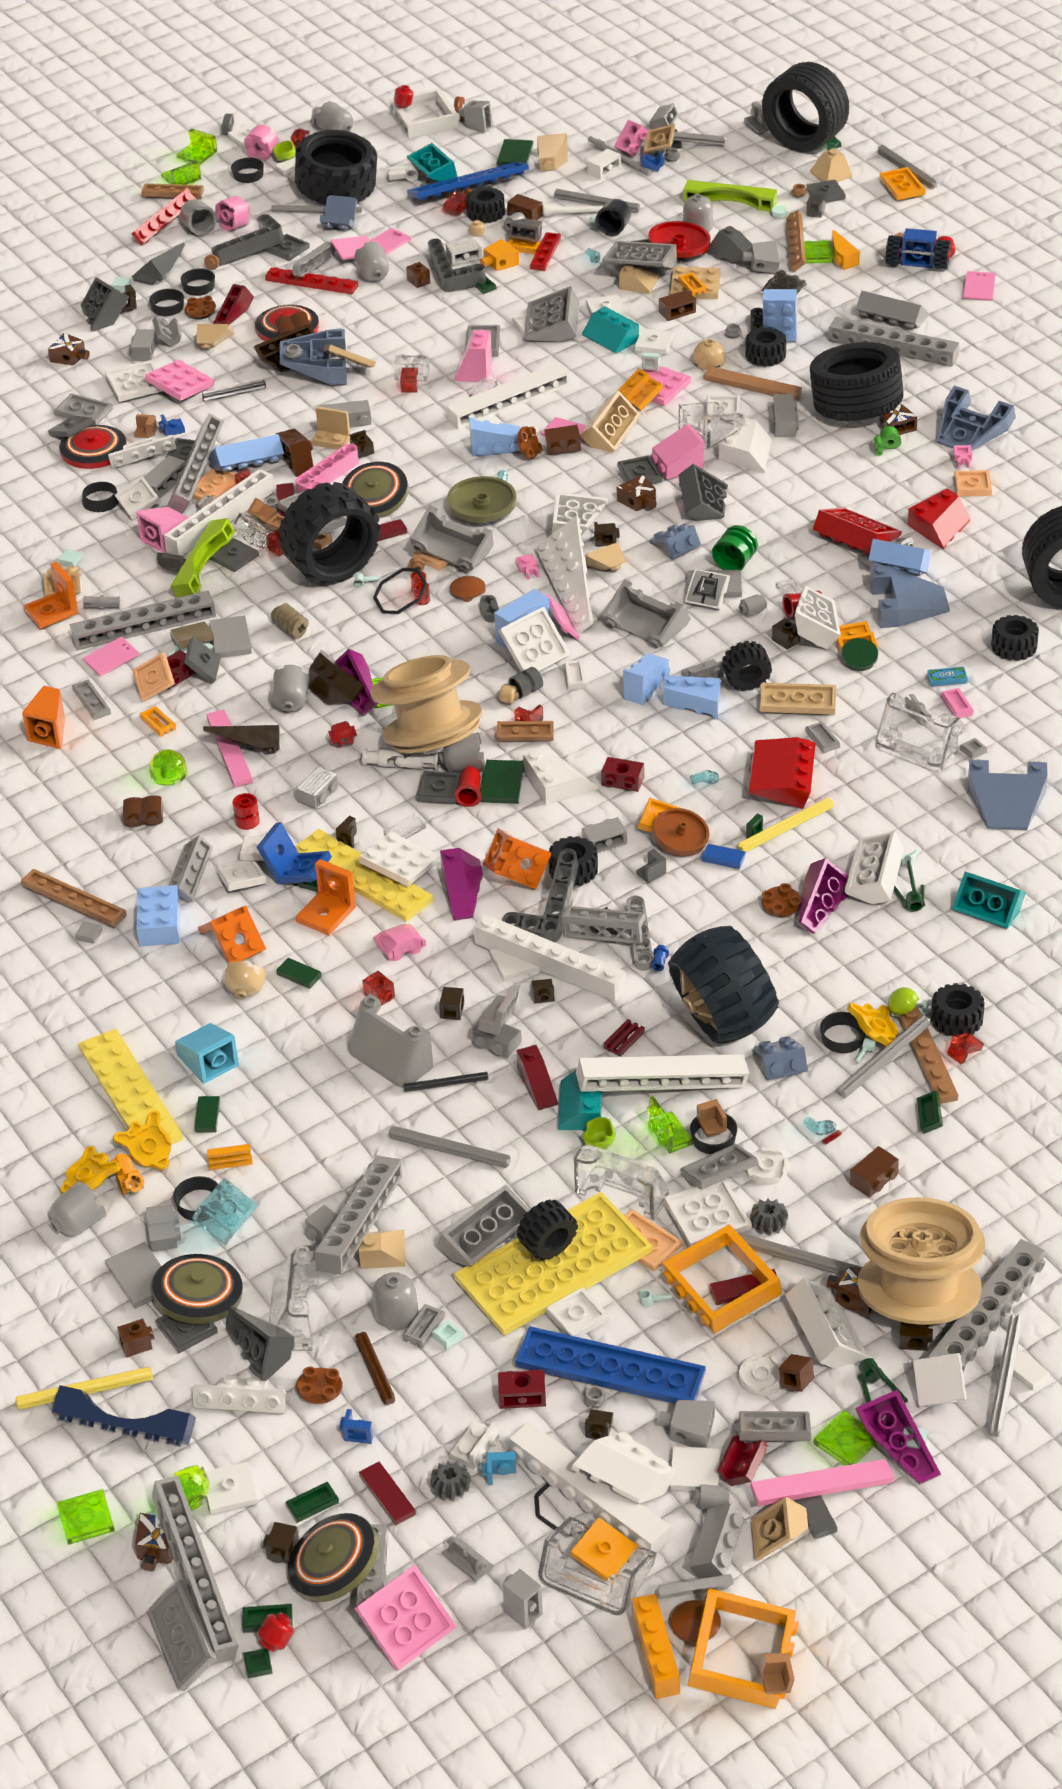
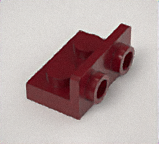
M738 1435L733 1436L717 1472L730 1486L752 1482L768 1445L763 1439L745 1443L740 1441Z

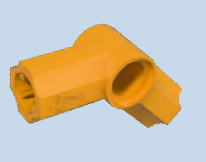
M123 1153L116 1155L111 1161L116 1160L121 1166L120 1171L116 1173L121 1193L124 1195L144 1188L143 1176L140 1175L138 1169L135 1170L129 1155Z

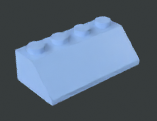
M279 434L215 447L211 451L208 460L216 471L228 472L234 467L243 469L248 467L249 464L257 466L268 460L276 462L280 460L284 452Z

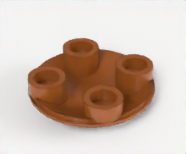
M205 296L204 298L191 297L187 300L185 313L191 317H204L216 309V303L211 296Z
M523 426L518 432V446L524 457L532 460L542 451V445L538 441L535 427Z
M462 576L450 584V593L462 598L464 602H470L474 597L486 591L484 581L475 576Z
M782 883L780 886L765 890L762 893L761 900L763 908L775 916L794 914L801 907L802 901L799 893L792 889L788 883Z
M312 1366L303 1369V1374L296 1383L299 1396L305 1401L315 1404H323L334 1400L339 1396L343 1387L342 1379L337 1369L314 1368Z
M690 1600L680 1604L674 1610L671 1617V1627L675 1634L689 1642L692 1646L696 1645L705 1602L702 1600ZM717 1609L714 1610L708 1640L712 1639L721 1627V1618Z

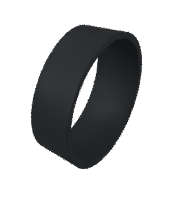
M251 157L236 160L231 165L234 179L242 183L260 180L263 177L264 163L260 159ZM246 168L258 169V171L253 173H238V171Z
M202 268L185 272L181 276L184 291L194 296L210 293L215 287V274L208 269ZM194 280L210 281L202 286L187 285Z
M161 289L154 292L149 298L153 312L160 316H172L178 314L184 308V294L176 289ZM164 300H176L179 302L168 307L156 305Z
M104 481L87 485L82 492L83 507L91 512H106L115 508L119 504L115 497V494L118 493L115 485ZM99 491L114 493L111 497L100 501L87 498L90 494Z
M850 1012L829 1014L820 1024L822 1042L833 1052L850 1053L859 1049L863 1044L865 1033ZM848 1025L858 1030L861 1037L853 1042L838 1043L830 1040L824 1034L833 1026Z
M726 1114L727 1129L732 1133V1138L721 1144H707L695 1137L696 1132L701 1128L696 1116L690 1125L694 1146L703 1153L713 1154L734 1145L738 1130L736 1121Z
M191 1177L182 1181L175 1188L173 1199L182 1217L192 1221H202L212 1217L219 1210L221 1205V1188L215 1180L209 1177ZM194 1190H207L214 1193L218 1198L212 1206L199 1211L187 1210L179 1205L181 1199L187 1193Z

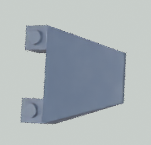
M328 329L281 341L280 364L330 385L347 384L346 359H330L332 354L323 352L324 345H333L346 350L345 329ZM290 344H296L301 349V355L296 359L288 358L285 355L286 347Z
M954 385L945 400L937 443L953 449L954 445H971V450H974L1009 430L1016 419L1014 405L998 401L990 415L987 416L969 410L968 407L971 404L969 390Z
M880 565L870 567L872 595L892 593L893 599L878 600L880 628L900 627L950 612L943 586L891 566Z
M969 760L968 791L988 829L1028 830L1046 793L1047 762H1028L1027 774L989 773V760Z

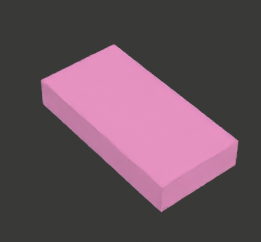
M959 688L941 692V698L955 719L973 715V708Z

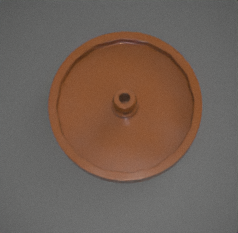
M670 808L662 811L656 817L652 834L656 843L665 851L677 856H692L700 853L706 847L709 839V828L704 819L695 812L683 808Z

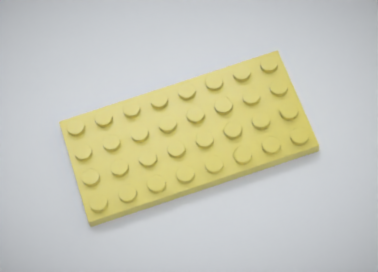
M602 1192L568 1210L578 1222L577 1234L567 1249L558 1256L544 1261L537 1260L516 1238L487 1254L473 1266H466L454 1273V1279L504 1336L546 1313V1308L580 1288L586 1290L653 1252V1246Z

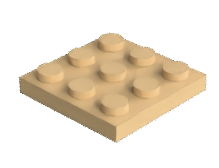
M673 267L670 294L686 290L679 283L678 276L693 272L707 287V293L701 291V295L695 293L694 297L696 299H718L721 268Z

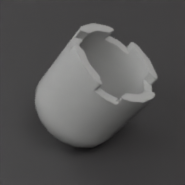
M331 101L324 103L320 107L321 112L319 116H316V123L320 128L324 130L351 131L353 117L348 111L336 102Z
M699 194L689 197L684 202L683 221L699 225L710 232L713 229V206L711 201Z
M188 200L180 211L181 220L196 235H206L216 225V213L201 200Z
M371 241L364 243V246L360 249H356L354 259L363 278L371 282L384 279L389 272V263L384 248L378 242Z
M284 665V668L276 669L273 674L271 693L274 705L285 712H294L302 708L307 699L310 683L309 674L303 672L302 667L296 665Z
M479 732L472 733L456 743L443 747V752H440V760L442 764L445 763L450 772L462 773L467 766H472L478 770L485 769L484 752L479 751L480 744H482Z
M78 1181L51 1204L50 1216L52 1221L50 1224L56 1232L61 1231L68 1236H77L105 1217L106 1211L103 1205L99 1207L94 1199L97 1196L85 1183L81 1184Z
M390 1272L384 1274L375 1282L373 1286V1314L378 1324L381 1323L388 1326V1330H401L408 1328L410 1322L417 1316L418 1302L416 1289L408 1276L398 1272Z

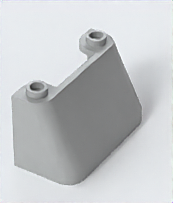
M429 505L410 537L413 549L459 566L464 571L473 570L491 551L494 545L492 530L484 527L482 532L479 529L473 532L446 521L445 515L440 517L436 513L438 509Z
M625 579L602 613L608 626L612 628L617 627L649 641L654 647H663L686 627L691 620L683 604L675 602V604L670 603V605L660 602L644 595L640 589H633L631 587L632 582Z
M370 993L360 1003L348 1044L349 1053L396 1086L404 1088V1084L416 1082L433 1068L431 1033L420 1026H411L404 1032L376 1014L381 1009V1002Z

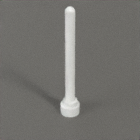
M543 204L544 217H550L553 213L598 212L603 206L553 207L550 204Z

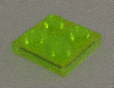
M804 241L806 264L833 263L834 257L831 241Z
M845 1410L814 1438L815 1446L844 1466L857 1464L878 1444L865 1430L862 1422Z
M103 1489L56 1502L68 1545L115 1531Z

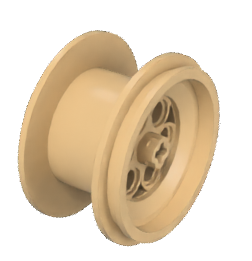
M444 655L424 656L393 667L385 673L382 680L374 685L370 692L373 701L380 704L394 705L397 719L390 723L383 732L385 742L390 744L393 750L401 753H419L439 749L466 738L479 727L482 716L481 706L473 701L459 700L456 686L469 676V664L463 660L450 659Z
M924 1197L902 1198L890 1201L871 1213L860 1231V1245L870 1261L860 1270L857 1282L859 1294L870 1308L896 1321L930 1325L959 1319L977 1306L981 1298L982 1286L980 1278L972 1267L981 1260L984 1254L985 1238L972 1215L952 1203Z

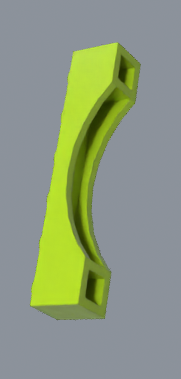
M687 180L683 189V203L689 197L699 194L707 197L710 201L740 202L754 207L758 211L772 212V208L777 204V189Z
M228 518L210 520L170 585L177 598L196 594L200 591L202 587L200 574L204 565L215 552L229 543L235 533Z

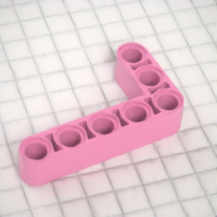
M354 444L344 445L297 477V493L313 489L317 484L331 483L357 465V446Z

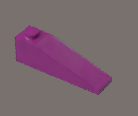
M347 649L336 662L365 686L356 700L350 702L355 709L365 716L377 705V702L373 701L370 693L373 688L370 670L362 654Z
M461 848L440 850L441 869L453 921L473 918L478 892L480 891V883L483 878L480 859Z
M898 1390L855 1408L865 1430L919 1485L941 1475ZM904 1427L907 1428L911 1435L906 1436L903 1433ZM914 1439L919 1449L907 1447L908 1441Z

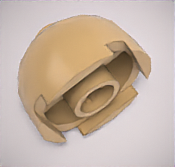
M704 340L694 349L693 363L694 365L695 363L698 364L700 369L708 370L710 366L716 367L719 365L721 368L725 364V349L721 343L715 340Z
M235 961L230 962L226 967V987L237 998L245 999L256 995L265 983L266 972L258 965L254 964L252 968L247 966V962Z

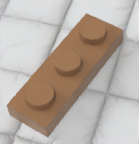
M497 721V741H554V721Z

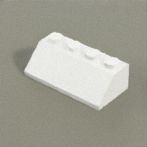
M895 831L858 840L845 888L847 895L872 905L891 901L904 850Z
M803 1278L785 1295L790 1303L789 1308L795 1313L798 1319L797 1323L807 1337L806 1341L812 1347L815 1359L819 1364L836 1369L868 1358L842 1306L836 1302V1295L832 1289Z

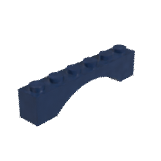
M59 1385L52 1413L59 1416L58 1420L72 1423V1420H78L82 1426L93 1428L94 1424L101 1425L102 1430L114 1433L116 1429L124 1430L123 1434L127 1436L137 1437V1434L146 1435L145 1439L159 1442V1438L168 1440L167 1444L181 1447V1443L189 1445L196 1417L190 1413L173 1409H166L145 1418L130 1419L117 1417L99 1408L86 1392Z

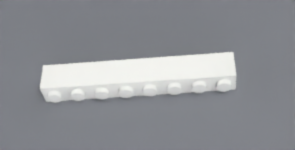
M558 362L447 406L448 421L457 429L470 425L469 417L481 421L570 385L569 371Z
M261 469L257 470L164 534L166 552L180 558L194 548L210 520L228 518L231 522L246 512L255 498L262 501L274 492L272 475Z
M486 914L474 926L475 944L489 950L496 949L538 966L540 971L613 1001H616L625 989V971Z
M731 1054L579 1058L576 1075L580 1091L585 1092L745 1088L749 1071L744 1055Z
M531 1422L526 1423L509 1438L510 1452L516 1453V1460H521L533 1473H538L545 1478L549 1485L557 1487L568 1499H573L585 1512L591 1513L597 1518L599 1517L638 1545L637 1550L640 1553H645L652 1558L671 1540V1526L642 1504H638L613 1491L611 1484L601 1481L597 1483L591 1480V1474L582 1469L579 1472L572 1470L571 1467L578 1457Z

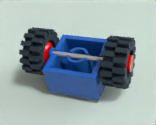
M905 228L903 243L902 236H888L885 264L899 265L902 254V266L933 268L934 265L935 269L947 270L951 241L937 240L936 243L937 231Z

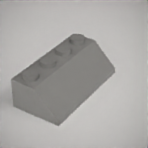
M862 290L856 306V310L860 313L859 315L863 317H869L870 315L874 316L876 320H890L889 322L895 325L902 323L905 327L911 329L914 327L919 328L929 315L922 305Z
M505 1184L442 1232L437 1246L451 1261L471 1267L517 1232L521 1219L524 1218V1215L530 1209Z

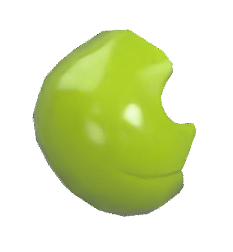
M286 140L278 143L273 148V152L278 161L284 162L295 157L296 148L292 141Z
M897 988L888 998V1007L892 1014L899 1017L912 1011L919 997L911 988Z
M596 1117L586 1123V1132H583L585 1145L595 1151L607 1149L616 1137L613 1124L606 1117Z

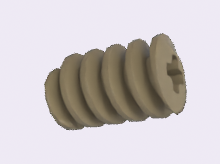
M288 603L275 607L271 612L272 620L293 637L299 639L305 634L309 624L308 619Z

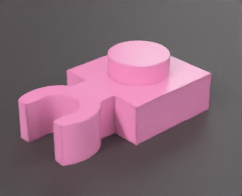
M954 445V461H957V467L960 468L961 464H966L967 468H970V461H972L971 445Z
M533 554L515 558L520 572H526L528 580L531 574L539 577L538 563Z

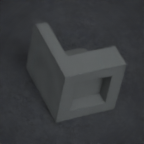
M655 849L648 851V864L637 869L636 874L647 883L654 881L666 874V858Z

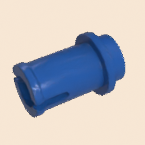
M658 945L653 950L654 959L651 966L655 971H663L666 958L669 956V950L665 945Z

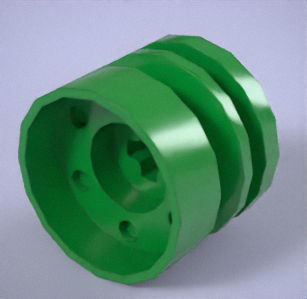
M733 525L727 528L712 549L714 562L723 570H743L758 549L756 536L744 526Z

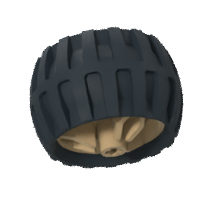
M730 925L711 928L696 934L682 944L668 962L670 976L683 1003L703 1032L717 1044L733 1042L754 1033L773 1016L778 1008L777 992L768 972L747 940Z

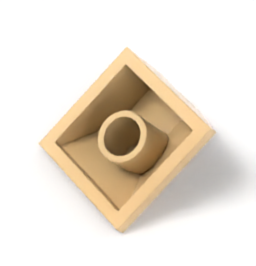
M671 124L648 130L644 154H655L671 148L676 125Z
M567 133L537 136L540 172L556 170L568 162Z
M836 148L823 152L810 170V173L821 182L834 179L840 182L852 178L845 155Z
M624 265L619 272V288L621 290L650 294L659 279V275L640 267Z
M197 324V344L202 349L216 347L234 335V330L229 324Z
M618 542L585 554L586 566L602 571L609 569L612 572L621 569V565L626 562Z
M405 1231L368 1232L359 1246L361 1269L405 1266Z
M785 1497L751 1519L755 1559L757 1561L761 1560L808 1529L805 1507Z

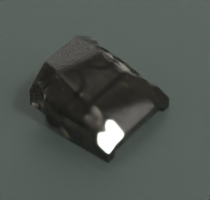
M779 270L774 274V277L768 280L761 292L763 294L764 289H797L798 294L807 283L797 275L790 276L784 270Z

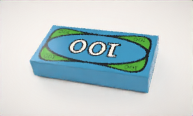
M964 667L927 670L931 687L965 684L968 680Z

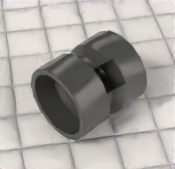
M531 666L521 673L510 677L508 684L517 688V692H519L518 699L529 695L531 691L534 692L542 688L543 679L540 672Z

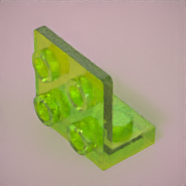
M191 129L188 131L190 145L176 154V156L184 161L200 165L217 152L216 136Z
M194 161L163 172L161 177L169 184L186 185L194 183L201 179L200 164Z
M649 1097V1106H647L649 1121H647L651 1133H655L660 1146L665 1147L669 1154L691 1146L692 1138L672 1111L665 1113L655 1097Z

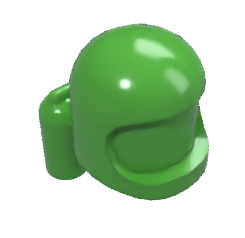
M886 426L881 430L880 436L874 437L876 455L881 456L885 448L895 449L901 445V437L895 427Z

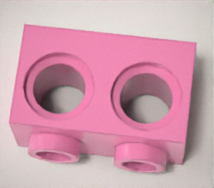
M627 120L614 147L624 154L635 157L643 140L646 138L648 130L638 123Z

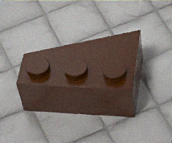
M293 428L275 433L276 435L279 434L284 452L282 456L285 460L289 459V467L294 469L295 477H299L314 466L311 450H313L312 443L301 432Z

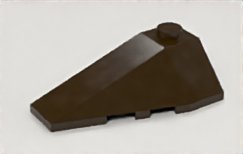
M279 725L203 726V731L258 749H264L265 753H274L276 749H280Z

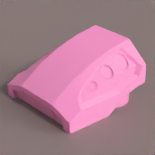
M401 924L373 936V940L380 951L391 961L400 960L405 952L417 954L421 951V946H426V940L419 935L411 924Z

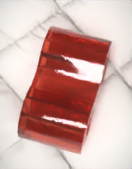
M454 192L452 197L444 202V212L460 216L462 211L467 209V195Z
M421 571L423 577L427 582L426 573ZM413 572L410 576L414 600L418 598L424 586L417 572ZM428 583L421 600L416 603L417 605H427L430 602Z

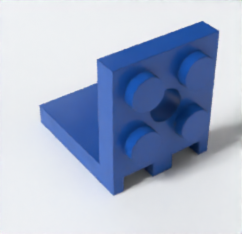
M282 822L275 823L256 847L277 884L311 883L317 879L315 863L319 859L329 862L332 858L329 851L298 853Z

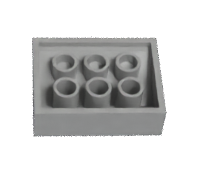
M615 241L603 257L602 262L618 265L619 267L633 265L650 269L657 267L669 270L677 263L676 244Z
M571 286L528 302L525 340L562 342L571 340L576 336L579 299Z

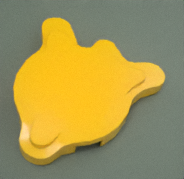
M850 1003L847 1006V1010L856 1018L860 1028L870 1038L885 1046H888L896 1039L898 1028L890 1018V1009L887 1006L880 1005L877 1010L868 1003L863 1006Z
M151 1110L149 1112L145 1125H141L138 1121H133L127 1131L117 1132L113 1135L114 1143L127 1149L130 1157L138 1165L158 1170H165L169 1167L171 1139L160 1125V1112L158 1110Z
M88 1146L85 1148L82 1157L66 1171L67 1179L64 1180L60 1191L62 1194L65 1193L78 1181L81 1184L85 1183L93 1191L108 1176L120 1171L121 1166L116 1160L107 1162L109 1157L106 1153H97L94 1146Z

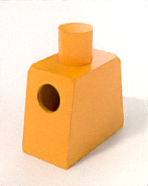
M500 239L484 248V258L480 259V264H483L485 267L490 266L495 271L519 265V251L503 239Z

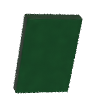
M504 139L497 160V166L513 162L528 164L534 141Z
M486 759L480 802L519 804L524 772L523 761Z

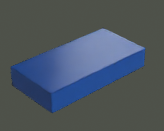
M707 844L702 855V861L740 869L745 859L746 851Z

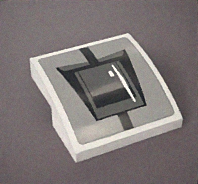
M695 569L685 602L721 610L730 575Z

